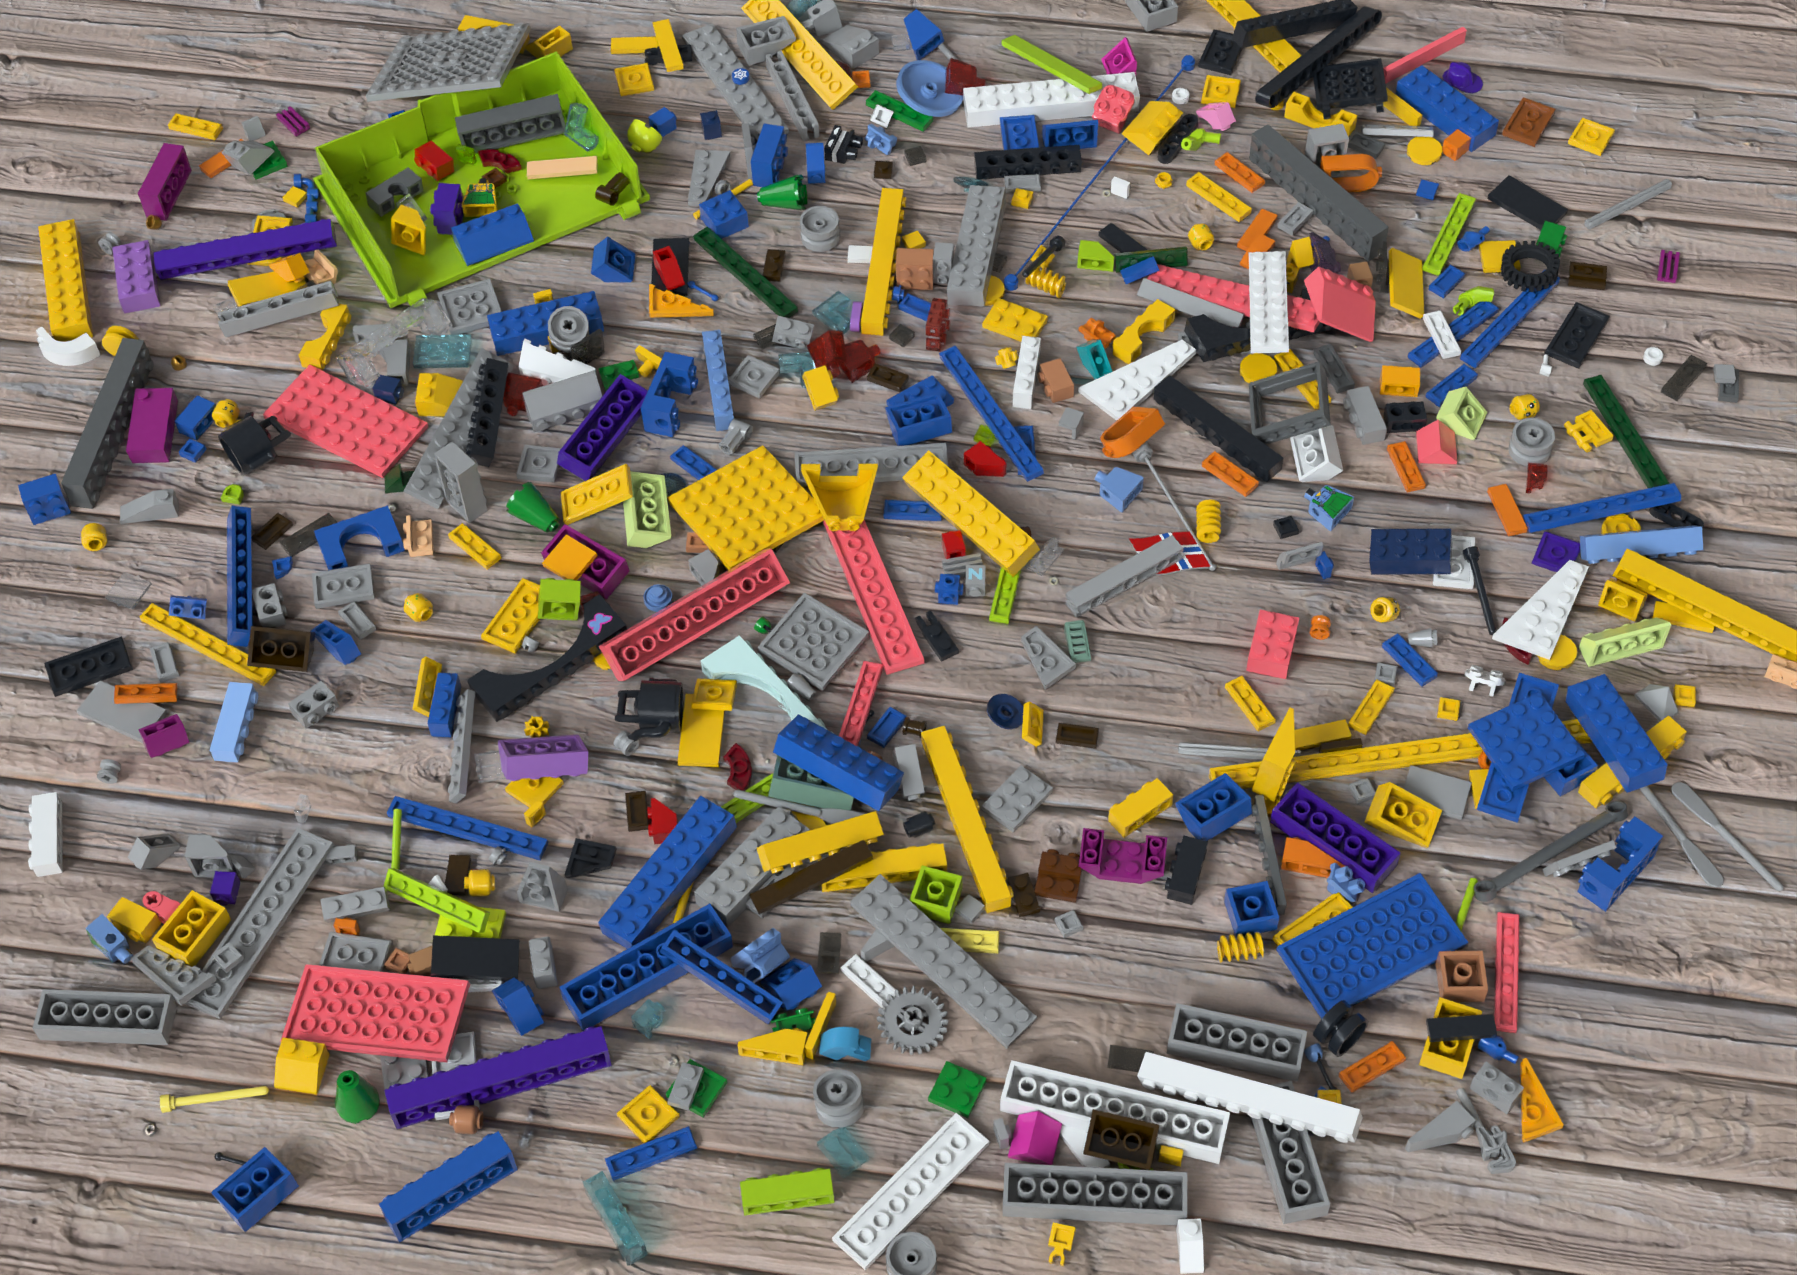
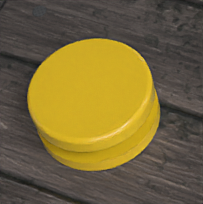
M111 326L102 339V345L107 352L115 356L123 338L137 340L139 338L125 327Z

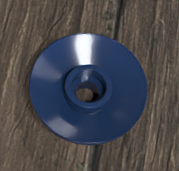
M996 694L990 698L987 704V713L997 726L1012 730L1023 724L1024 707L1015 697L1008 694Z

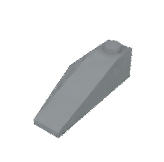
M529 862L517 895L520 903L560 912L568 889L565 879L553 868Z

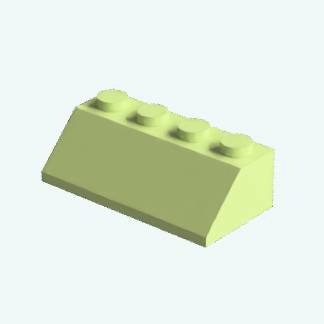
M630 471L633 497L623 501L627 545L648 548L671 538L665 476Z
M1660 618L1643 619L1637 623L1624 624L1614 629L1608 628L1595 634L1589 633L1582 637L1579 649L1588 667L1660 649L1664 646L1671 623Z

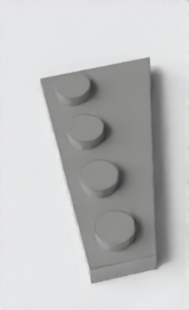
M695 150L688 206H699L700 203L710 199L714 186L718 183L719 176L724 171L727 160L731 157L730 151Z
M149 945L131 957L135 966L167 994H171L172 998L181 1006L217 981L214 974L204 973L196 966L186 965L184 961L180 959L175 960L169 954Z

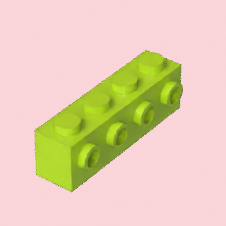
M816 1168L810 1172L794 1171L789 1175L780 1176L779 1174H772L767 1178L758 1179L751 1177L745 1179V1181H740L744 1216L834 1203L830 1169Z

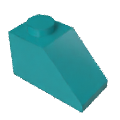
M1092 339L1076 346L1082 364L1095 380L1113 372L1101 340Z

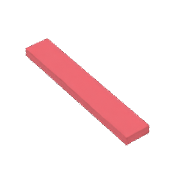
M1461 27L1384 67L1385 84L1463 44L1467 30Z
M863 662L839 734L840 737L855 746L859 745L883 671V664Z
M1498 912L1496 921L1494 1021L1496 1031L1509 1033L1517 1032L1519 914Z

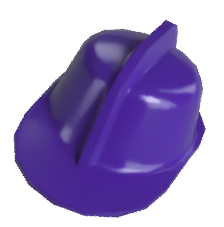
M1452 62L1449 69L1443 74V80L1465 93H1476L1483 86L1481 78L1471 71V67L1464 62Z

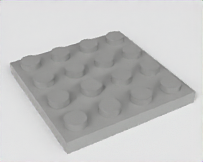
M803 593L758 646V652L798 675L801 674L807 682L823 691L867 639L869 631Z

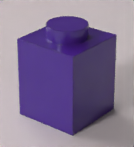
M215 871L210 895L215 903L222 906L236 904L241 883L236 872Z

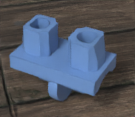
M869 124L865 141L868 142L869 148H877L884 154L889 155L892 147L896 146L897 137L886 134L885 129L881 126L876 127L873 124Z
M1337 863L1331 864V873L1327 878V890L1331 894L1339 892L1350 903L1355 902L1357 894L1364 891L1365 882L1361 878L1354 880L1352 878V870L1348 866L1341 868Z

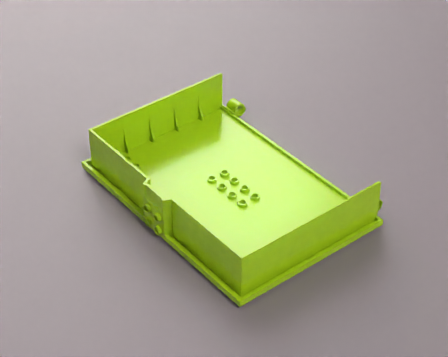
M557 51L511 69L501 87L435 94L423 100L419 99L418 107L315 147L322 175L314 177L313 181L390 308L408 302L412 309L429 302L425 295L426 293L618 213L623 220L641 214L639 204L650 200V195L639 181L636 163ZM558 94L567 133L493 149L499 150L501 153L513 155L520 162L522 170L504 173L497 167H483L478 153L465 156L457 132L455 117ZM431 140L452 157L454 162V172L439 181H436L424 169L417 166L414 160V149ZM588 156H597L598 159L597 174L539 179L527 178V162ZM409 167L422 179L423 192L410 200L404 195L393 196L395 209L380 217L368 206L366 192ZM497 168L507 178V182L495 189L498 210L518 203L525 215L534 242L467 266L454 243L453 235L438 234L437 228L433 224L434 216L430 212L431 204H434V191L437 190L439 183L460 184L464 199L469 184H478V180L484 174ZM619 172L629 179V184L619 194L618 201L614 206H610L595 198L597 188L600 185L605 186ZM400 205L418 211L426 227L425 255L391 244V218ZM463 217L462 223L479 217Z

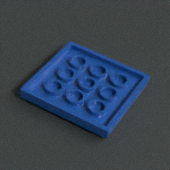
M1540 692L1468 724V730L1511 791L1565 768L1585 757L1583 750Z

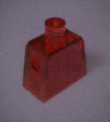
M950 58L945 72V93L963 95V88L985 86V79L977 77V68L975 66Z
M828 330L808 344L807 349L816 368L826 366L827 370L831 371L832 377L835 378L841 375L839 365L847 360L843 332Z
M857 340L834 348V360L851 383L869 373L875 364V356L881 354L877 344L867 347L863 340Z
M508 372L503 401L509 415L516 416L519 410L526 412L523 392L542 387V379Z

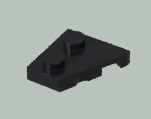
M576 838L564 874L565 877L573 878L611 869L617 851L616 846Z

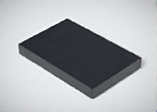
M1213 29L1198 63V68L1231 75L1243 48H1240L1232 39V33Z

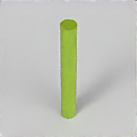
M401 809L393 810L391 868L400 870Z
M1470 878L1455 922L1460 931H1462L1474 895V885L1478 882L1475 878Z

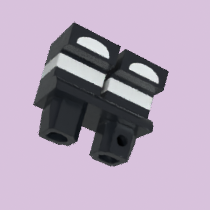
M835 125L824 147L825 160L843 164L846 163L847 159L855 161L858 155V149L855 148L861 149L863 137L856 136L855 130L847 132L843 131L841 126Z

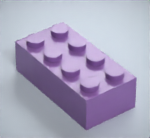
M145 240L112 247L118 298L124 314L160 307L154 254L149 241Z

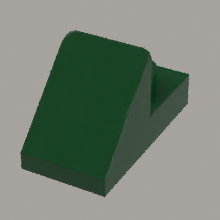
M400 463L384 476L385 494L403 492L414 471L403 472Z

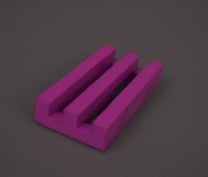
M291 106L288 107L287 111L285 109L282 110V114H276L277 119L296 137L310 129V125ZM285 117H287V118L292 122V124H293L294 126H296L299 130L297 131V130L285 119Z
M1661 249L1657 275L1658 281L1676 283L1680 252H1676V254H1672V251L1665 253V250ZM1664 258H1667L1665 277H1662ZM1671 259H1674L1672 278H1669Z

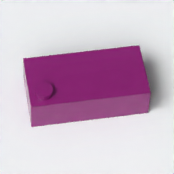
M163 143L138 192L146 218L149 215H155L160 220L167 221L192 171L184 146Z
M173 388L135 389L126 452L132 463L170 462L178 399Z
M564 524L541 552L543 559L547 558L566 534L595 551L598 556L577 581H581L580 585L597 595L600 594L607 600L630 572L626 559Z

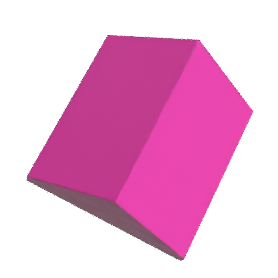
M1125 37L1101 59L1107 75L1135 72L1136 76L1137 60L1128 38Z
M1039 1111L1019 1114L1008 1158L1040 1165H1052L1062 1123Z

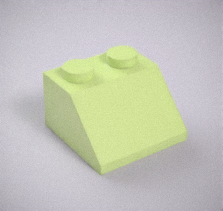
M1467 387L1448 391L1436 419L1453 430L1455 434L1473 440L1479 432L1487 411Z

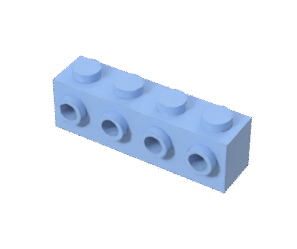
M229 682L210 747L214 761L238 762L240 755L244 753V740L249 735V722L253 720L254 704H257L259 697L252 683Z

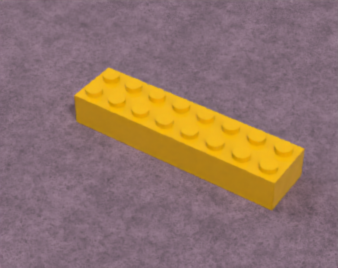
M71 219L38 226L51 333L55 340L61 342L74 340L85 333L92 338L93 331L81 239L75 220Z
M929 450L902 477L911 490L956 529L961 530L963 535L1012 577L1040 550L1033 538Z

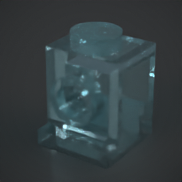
M647 999L631 1017L633 1027L650 1039L652 1037L651 1031L658 1028L663 1021L665 1008L660 1003H654Z

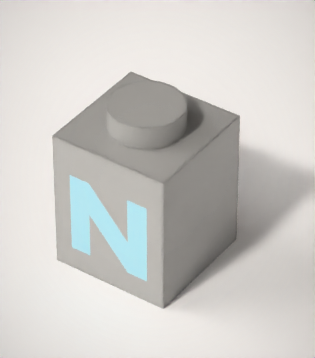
M966 565V596H985V565Z

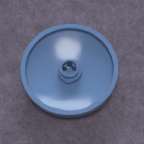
M917 60L907 63L899 72L896 80L897 91L903 101L917 112L933 117H944L953 114L960 107L963 101V86L958 77L943 65L927 60Z

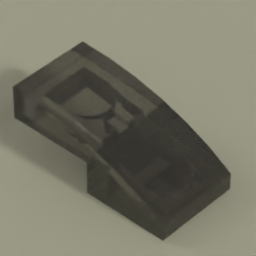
M820 932L817 973L839 974L841 933Z

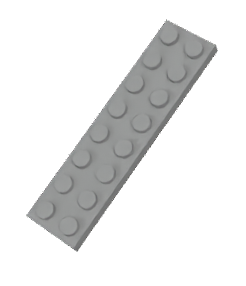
M946 443L795 452L796 481L802 487H808L801 472V464H820V476H857L858 464H878L874 482L903 480L902 477L928 450L948 466Z

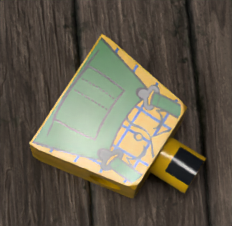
M481 178L478 180V184L468 185L462 202L464 217H482L498 211L494 184L489 183L485 178Z

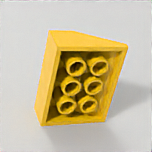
M1291 707L1263 757L1252 788V792L1263 795L1273 802L1277 796L1281 797L1296 763L1293 760L1295 754L1294 709Z

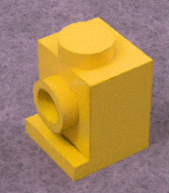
M1293 263L1286 265V281L1290 283L1287 284V292L1292 293L1300 269Z

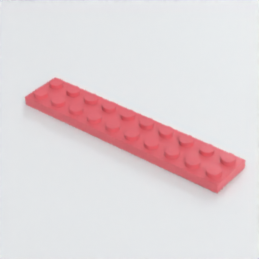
M1157 264L1159 271L1150 274L1147 278L1148 280L1250 317L1249 285ZM1287 295L1288 326L1315 332L1320 322L1312 301Z
M824 520V527L886 675L924 664V657L865 520H863L861 525H859L860 528L856 531H831Z

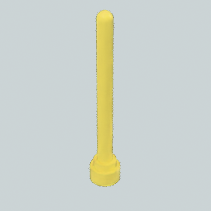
M261 1086L178 1098L170 1094L160 1095V1108L162 1113L172 1112V1109H176L177 1106L261 1096L268 1094L269 1088Z

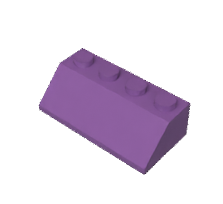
M579 735L498 740L501 768L506 780L518 781L522 778L540 779L541 777L558 778L563 775L580 776L588 772V750Z

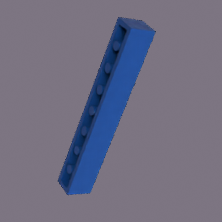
M232 505L227 517V645L247 647L252 626L251 508Z

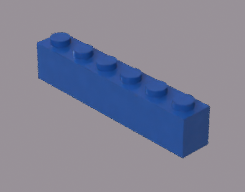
M675 930L672 931L660 950L661 954L766 1024L770 1023L783 1003Z

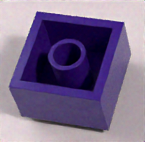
M439 183L437 190L434 191V204H431L430 212L434 216L433 224L436 226L438 234L453 235L451 227L462 224L464 212L462 208L463 194L460 184Z

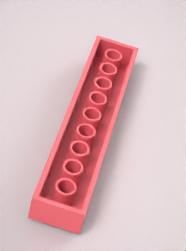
M772 548L764 549L603 643L599 648L617 680L625 681L790 582Z

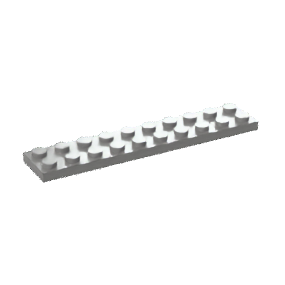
M713 24L682 35L684 43L686 45L691 44L692 54L742 124L748 123L749 129H753L754 141L756 143L763 124L784 126L785 134H789V128L750 74L749 81L746 84L738 85L733 82L732 72L739 68H745Z
M483 348L479 351L403 491L436 509L441 505L445 495L434 453L452 441L466 451V446L471 440L468 438L469 429L473 427V422H470L471 415L476 409V406H473L474 398L478 395L476 384L478 379L481 378V375L478 374L480 364H484L487 358L509 363ZM511 363L508 365L506 381L515 366Z
M300 828L295 830L214 951L216 953L230 942L243 956L244 960L226 973L211 956L202 972L214 974L217 981L185 1004L218 1019L222 1018L319 871L326 856L334 847L333 842Z
M881 874L850 901V905L1006 1049L1036 1021V1015Z

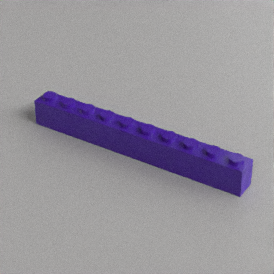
M321 219L311 223L285 226L284 228L274 230L269 229L263 232L249 233L248 235L232 236L227 239H216L211 242L196 243L195 245L153 252L155 271L160 280L336 247L337 241L335 227L331 219Z

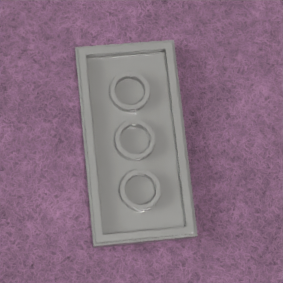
M100 680L77 709L78 715L143 743L138 729L163 720L167 715V710L153 703L114 704L115 687Z

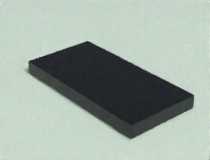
M1510 175L1491 191L1487 198L1539 230H1542L1545 221L1557 224L1568 212L1567 208Z
M689 238L653 239V251L670 246L685 282V285L669 291L676 295L688 296ZM652 258L651 284L665 292L667 288L654 266V259Z
M1575 302L1545 350V354L1579 369L1609 321L1610 316Z
M122 636L44 663L55 697L133 670Z
M433 935L430 977L508 981L515 977L518 980L520 940Z

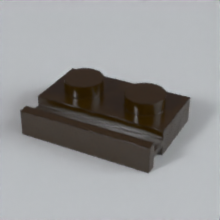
M1570 261L1568 286L1605 290L1607 266Z

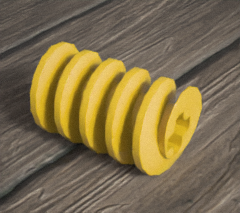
M1039 266L1026 278L1025 282L1027 285L1031 284L1032 287L1044 290L1045 293L1050 292V295H1056L1057 298L1062 296L1066 287V276L1063 275L1059 279V273L1052 276V270L1046 274V267H1043L1040 271Z
M1204 500L1196 506V536L1198 540L1204 543L1218 541L1219 534L1221 533V504L1216 500Z
M1255 932L1254 937H1252L1251 933H1246L1245 939L1242 934H1238L1236 939L1233 934H1230L1228 941L1225 935H1221L1220 940L1217 941L1220 963L1223 962L1224 956H1226L1228 962H1231L1234 955L1237 961H1240L1241 955L1244 956L1246 961L1249 958V954H1252L1254 960L1257 959L1258 953L1261 954L1262 958L1264 956L1263 941L1259 932Z

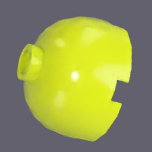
M634 119L627 130L628 141L632 144L631 148L638 153L640 151L651 152L655 150L662 141L661 134L653 127H646L645 122Z

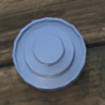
M653 585L643 595L645 606L655 612L672 604L673 601L672 592L665 585Z

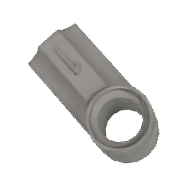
M736 418L733 419L729 425L728 433L719 443V448L727 455L734 454L742 441H747L750 438L753 426Z

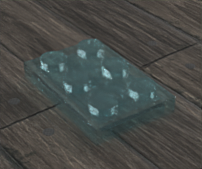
M471 334L416 335L413 367H469L472 345Z

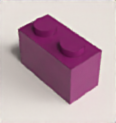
M177 714L138 729L150 758L161 756L170 750L190 743L184 725Z

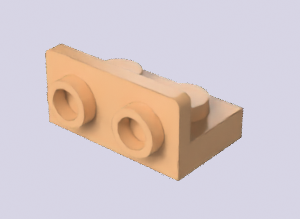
M315 250L314 258L305 261L310 272L305 276L313 285L332 281L335 284L338 274L337 267L319 250Z
M407 515L406 523H403L404 534H407V538L403 539L404 549L408 550L410 557L433 555L432 520L412 521L411 516Z
M1773 654L1764 677L1797 689V663Z

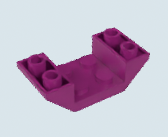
M1083 828L1079 867L1098 879L1143 884L1164 876L1167 837L1146 835V843L1104 839V830Z

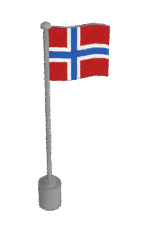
M1146 441L1132 454L1137 462H1146L1188 532L1165 533L1147 538H1129L1132 547L1138 554L1173 535L1183 547V552L1181 553L1183 559L1154 576L1168 575L1192 569L1209 568V570L1214 571L1216 565H1213L1150 462L1153 450Z

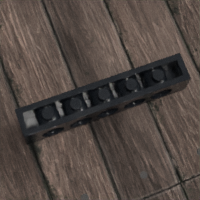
M1080 145L974 152L976 180L1016 175H1050L1081 172L1082 158Z
M487 358L485 363L480 364L478 374L481 375V378L477 381L476 390L478 395L475 396L473 406H476V409L472 412L470 422H473V427H470L468 438L471 440L467 444L465 451L470 458L473 457L478 465L489 467L494 459L509 363Z

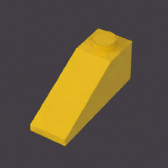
M798 1028L779 1030L739 1041L737 1045L738 1053L740 1056L803 1065L808 1034Z

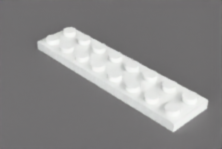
M1285 251L1250 252L1251 353L1289 352Z
M955 1113L832 1237L833 1242L864 1270H867L887 1249L892 1239L902 1234L989 1145V1140Z

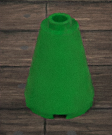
M802 174L795 175L760 188V191L757 192L758 202H761L763 206L805 210L806 207L804 205L808 203L806 184L803 185L801 181L805 180Z
M532 482L524 483L522 485L524 489L521 491L517 489L506 505L508 508L506 512L546 533L554 532L560 525L559 517Z
M347 1070L342 1072L337 1078L335 1107L337 1113L346 1122L354 1124L365 1119H371L380 1105L377 1089L355 1071Z

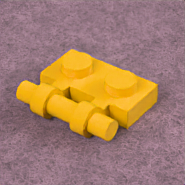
M1592 410L1576 416L1574 421L1576 424L1572 425L1570 421L1564 424L1567 434L1577 441L1578 447L1586 453L1592 450L1589 443H1593L1597 448L1613 440V434ZM1583 431L1586 436L1583 437L1579 432Z

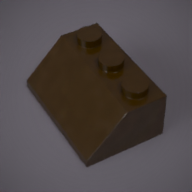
M251 626L247 666L308 672L314 652L315 632Z
M1093 1109L1083 1154L1151 1170L1160 1125Z

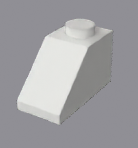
M1178 1219L1176 1233L1180 1274L1204 1273L1201 1219Z

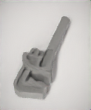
M1458 1089L1456 1093L1463 1107L1476 1120L1474 1128L1479 1140L1483 1160L1487 1161L1489 1158L1498 1157L1499 1153L1501 1154L1498 1160H1492L1488 1163L1487 1168L1490 1173L1499 1174L1513 1171L1516 1159L1507 1144L1506 1131L1501 1132L1498 1126H1492L1491 1131L1487 1130L1483 1126L1465 1089Z

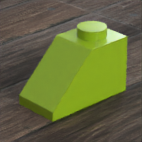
M1080 240L1077 268L1113 272L1114 256L1099 242Z

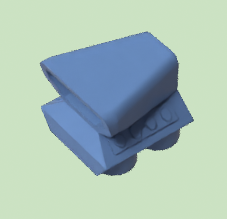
M772 928L732 956L730 960L732 967L745 969L744 977L756 983L788 960L790 955L781 943V933Z

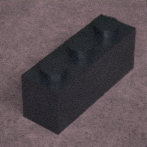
M1183 835L1182 842H1177L1175 855H1178L1177 860H1172L1170 872L1173 874L1171 878L1167 877L1164 889L1168 891L1167 899L1192 905L1205 860L1208 841Z

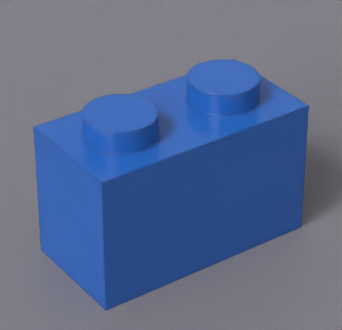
M197 395L185 410L177 416L175 424L178 432L197 441L214 422L212 412L216 404Z

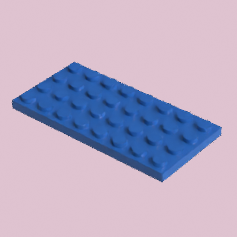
M1419 873L1277 946L1276 950L1322 1019L1338 1002L1345 1000L1348 1004L1354 1006L1435 963L1439 951H1458L1466 947L1469 942L1422 874Z

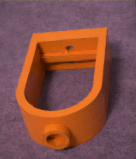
M1370 155L1321 156L1320 169L1330 177L1332 171L1370 170L1362 176L1332 178L1347 192L1369 190L1377 184L1379 177H1382V167H1377L1376 160Z
M1133 406L1101 435L1100 440L1104 446L1102 449L1104 455L1110 458H1120L1137 450L1165 425L1158 409Z

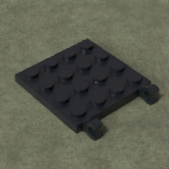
M1381 58L1326 65L1313 76L1317 110H1323L1324 120L1331 119L1330 109L1346 108L1348 106H1363L1376 103V112H1384L1383 102L1388 101Z

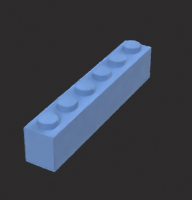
M721 331L702 332L716 431L728 430L734 416Z
M1693 525L1580 536L1581 559L1588 561V564L1600 563V559H1607V562H1616L1623 556L1626 549L1635 551L1642 556L1646 555V558H1658V554H1665L1666 557L1677 556V552H1684L1685 555L1697 554L1698 550H1703L1702 526Z

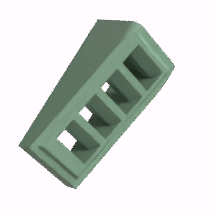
M1084 620L1066 622L1064 624V633L1070 659L1074 663L1091 661ZM1085 651V653L1074 655V652Z

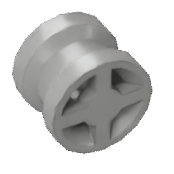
M108 232L106 238L98 241L102 250L109 255L113 254L112 247L122 245L121 240L112 232Z
M624 730L615 738L614 746L617 749H621L624 755L630 756L637 750L640 742L639 740L635 742L630 740L628 735L631 733Z
M110 759L102 760L100 763L101 770L98 771L97 778L104 783H116L118 780L117 773L121 770V764Z

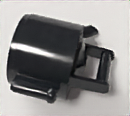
M246 412L242 420L230 425L218 435L226 455L241 475L249 474L274 460L276 453L273 447L291 436L290 431L286 430L278 422L276 416H271L258 423L253 418V412ZM270 425L280 434L273 439L268 430L265 429Z
M650 678L649 681H641L640 690H620L618 692L619 700L615 721L639 723L640 729L628 735L630 740L635 742L644 737L661 738L668 733L681 732L683 720L682 682H678L675 679ZM627 698H636L634 701L635 715H625Z

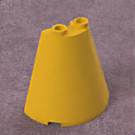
M801 464L802 475L829 530L856 531L860 528L859 525H861L865 517L878 464H858L857 476H820V464Z

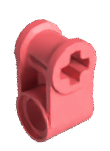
M150 891L143 897V904L146 909L156 913L163 924L166 923L180 905L179 902L169 899L156 891Z

